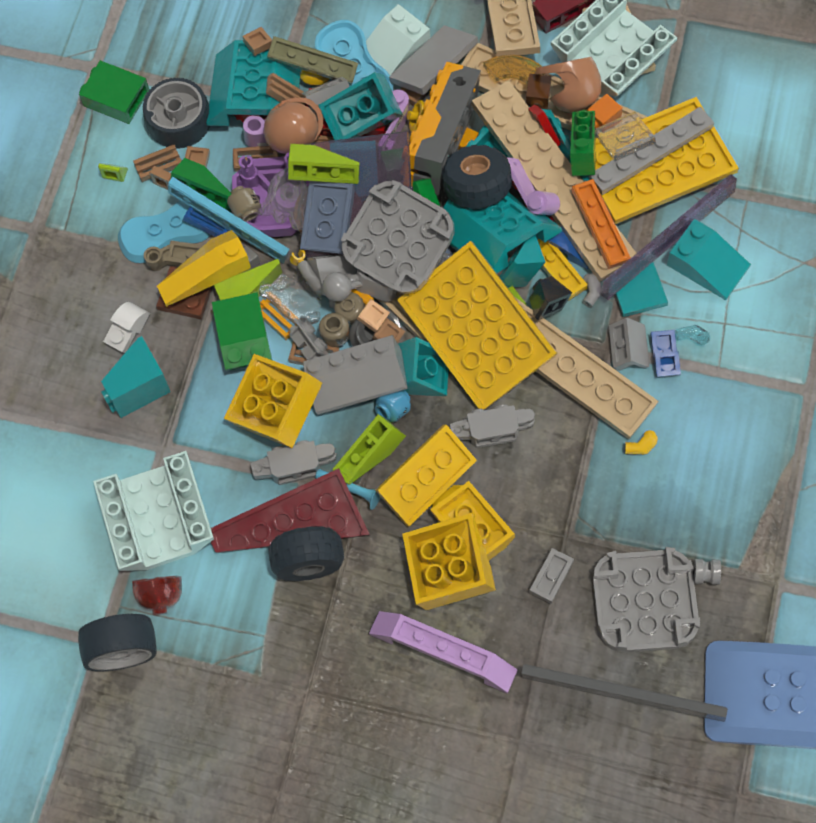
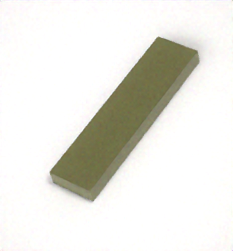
M273 36L267 55L269 60L332 80L343 77L351 86L358 66L357 62Z

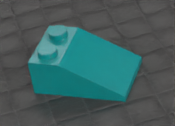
M376 72L318 105L336 143L348 142L380 128L403 115L385 76Z
M696 219L692 221L670 251L667 266L724 300L728 299L751 266L715 230Z

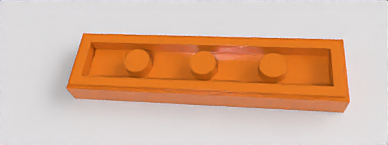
M594 179L572 186L571 191L608 269L629 262L631 257Z

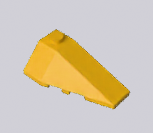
M233 230L210 239L157 285L165 305L169 306L251 269L248 255Z

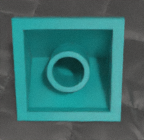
M536 235L524 241L508 261L509 266L501 273L500 279L507 288L511 286L526 287L546 261Z

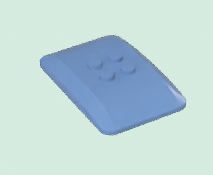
M714 641L710 643L705 653L704 703L727 707L728 710L725 722L704 718V731L707 738L719 743L816 749V646L739 641Z

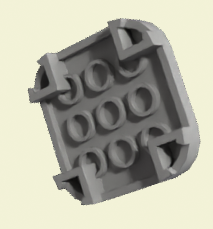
M394 180L385 181L374 185L369 190V196L348 231L343 234L341 239L342 251L345 259L354 267L392 290L402 294L414 293L427 283L449 247L454 236V223L444 208L412 191L400 182Z
M666 547L665 550L617 554L616 551L607 553L606 556L599 560L594 569L593 589L598 632L601 640L607 647L616 652L628 653L678 649L687 646L693 641L700 627V617L698 616L693 578L694 568L691 560H688L684 554L671 547Z

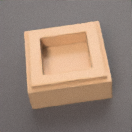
M370 299L356 319L376 332L390 312Z

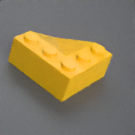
M254 354L224 419L239 428L293 448L322 382L306 372Z
M472 513L402 534L416 605L429 610L496 590L491 566Z

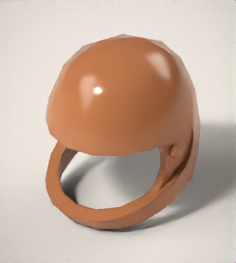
M592 57L536 68L535 74L556 73L563 80L564 90L549 99L565 113L588 109L597 101L601 94V76Z
M294 97L283 100L269 112L265 119L263 129L265 140L273 150L282 154L290 153L291 144L311 145L322 130L323 115L318 105L310 99ZM293 102H304V103L310 105V106L314 109V111L316 112L317 118H316V115L312 112V110H311L309 107H307V106H305V105H303V104H301V103H293Z

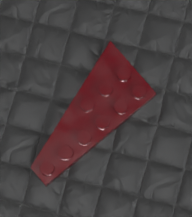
M338 468L211 527L214 537L211 544L216 553L269 547L276 536L286 531L310 526L332 528L341 538L370 534Z

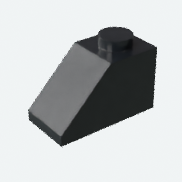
M553 276L539 279L532 288L534 291L529 298L534 317L540 320L562 311L572 292Z

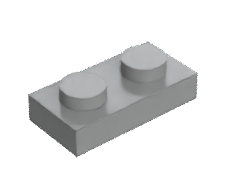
M552 548L529 593L552 604L574 563V559Z

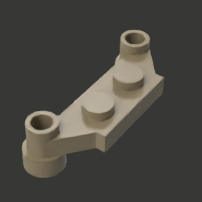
M171 240L169 245L161 249L154 246L147 248L144 252V259L153 271H160L165 265L180 266L203 245Z

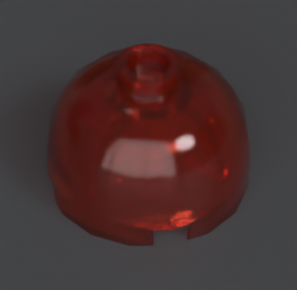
M164 576L132 581L134 597L141 607L152 609V614L167 613V608L174 606L180 600L182 595L181 576Z

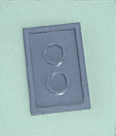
M309 181L300 245L301 250L343 254L341 239L344 232L346 233L350 227L355 185Z

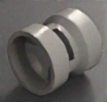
M694 559V584H702L704 581L711 584H720V560L712 559L710 562H705L703 559Z

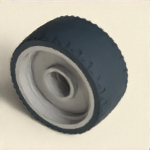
M184 78L165 79L151 87L147 95H145L143 100L144 121L149 133L159 144L166 147L175 145L178 149L187 148V146H192L199 142L207 134L210 125H207L209 103L203 90L195 82Z
M119 614L103 617L85 624L78 631L80 656L83 666L87 670L104 672L130 668L150 661L157 654L156 637L151 618L143 614Z

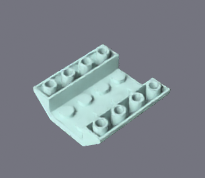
M596 0L551 41V46L561 62L592 57L601 76V94L599 96H604L605 94L619 96L678 38L662 25L654 31L626 10L627 0Z
M187 451L163 458L165 466L122 480L119 479L117 474L93 481L119 571L149 570L194 555L214 540Z

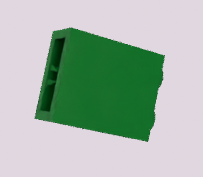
M100 60L97 66L92 68L87 82L81 86L79 96L84 107L130 124L150 89L145 77Z

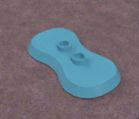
M338 20L319 31L315 38L316 50L358 63L352 85L376 72L385 76L393 91V83L390 82L389 73L370 56L364 33L356 23L349 20Z
M179 201L161 214L135 217L125 222L118 232V243L122 253L129 261L146 263L144 252L149 247L154 246L161 249L169 245L171 240L199 243L211 235L183 221L184 215L190 206Z

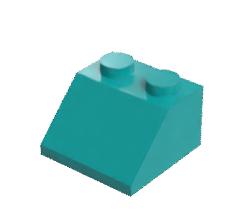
M418 337L398 343L402 350L407 389L405 391L410 395L447 396L449 368L431 344Z

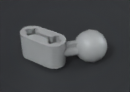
M359 269L357 274L346 276L341 272L330 273L323 280L322 284L324 295L332 301H343L349 296L351 290L355 288L361 293L386 302L394 300L397 295V291L392 290Z

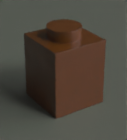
M529 73L526 104L528 107L535 104L541 109L548 110L552 76Z

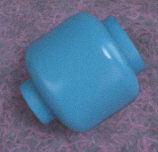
M405 390L376 399L375 411L377 415H381L390 422H397L408 414L411 408L410 396Z

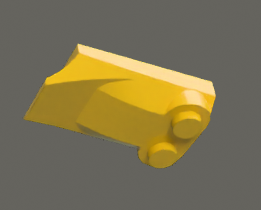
M470 481L464 485L454 484L433 503V507L430 509L439 522L472 513L488 560H491L503 551L515 538V533Z

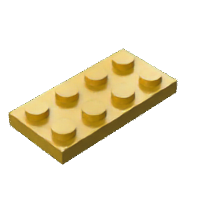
M442 425L375 491L406 526H410L477 460L447 425Z

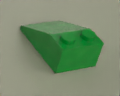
M258 292L212 302L225 370L247 367L254 354L273 360Z

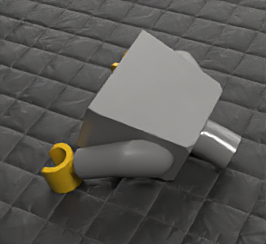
M299 250L298 255L300 258H297L293 252L290 255V262L298 267L306 282L319 295H324L322 288L323 280L330 273L341 272L346 276L357 274L358 271L356 267L345 259L343 254L309 257L307 261L304 260L306 255L304 250ZM329 299V307L334 308L336 301Z

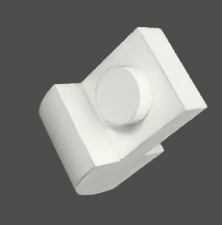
M131 302L122 304L110 319L113 324L103 342L125 353L135 334L141 332L150 313Z

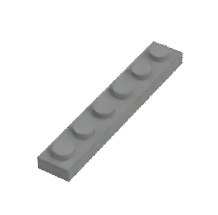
M699 107L595 170V175H589V180L594 179L600 194L603 195L712 129L714 122L702 107Z

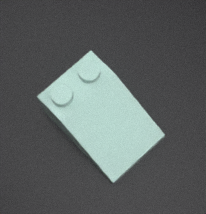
M398 4L383 17L366 40L368 52L373 60L391 75L430 39V28Z

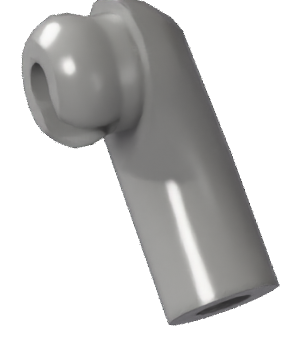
M588 273L583 279L588 284L589 292L582 303L592 308L602 294V287L597 277L593 273Z

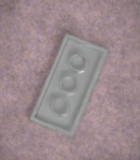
M444 25L389 76L390 82L424 95L436 83L438 72L440 69L443 70L446 62L455 64L459 62L478 43L477 36Z

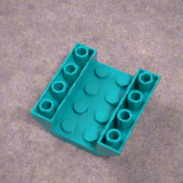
M234 40L216 54L207 125L229 126L231 114L268 115L280 103L266 94L268 76L274 73L300 89L301 69L267 59L269 49L254 56L243 40Z
M511 189L499 203L485 209L472 210L470 208H462L449 199L443 207L449 213L454 223V236L450 245L458 251L468 242L472 241L496 273L509 266L507 252L532 236L536 235L545 243L562 232V228L547 216L530 212L523 198Z

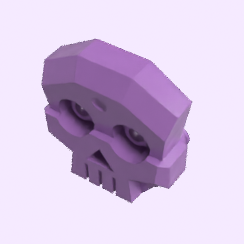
M289 153L285 157L253 159L247 155V161L244 155L239 159L241 169L232 176V190L238 186L254 190L260 201L261 208L258 211L259 215L247 221V223L269 237L291 236L299 231L295 220V206L301 193L309 186V181L288 180Z

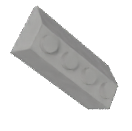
M393 335L303 361L304 372L322 382L313 403L317 415L407 389L402 350Z

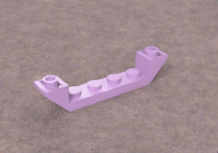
M379 611L369 632V635L392 644L393 641H396L484 679V684L507 694L517 673L516 668L496 654L402 614Z

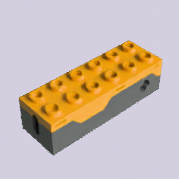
M446 62L443 70H439L436 79L437 84H433L430 91L431 98L425 101L424 114L418 117L417 130H413L411 133L410 146H405L402 159L406 160L401 175L404 176V186L412 188L413 181L430 178L435 193L439 195L443 186V167L451 154L455 151L457 152L474 112L471 102L478 97L481 70L451 62Z

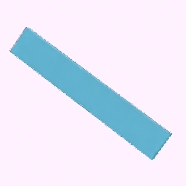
M171 178L168 183L169 194L227 230H233L237 236L272 258L279 259V262L284 264L287 260L289 248L239 217L234 216L231 212L176 178Z

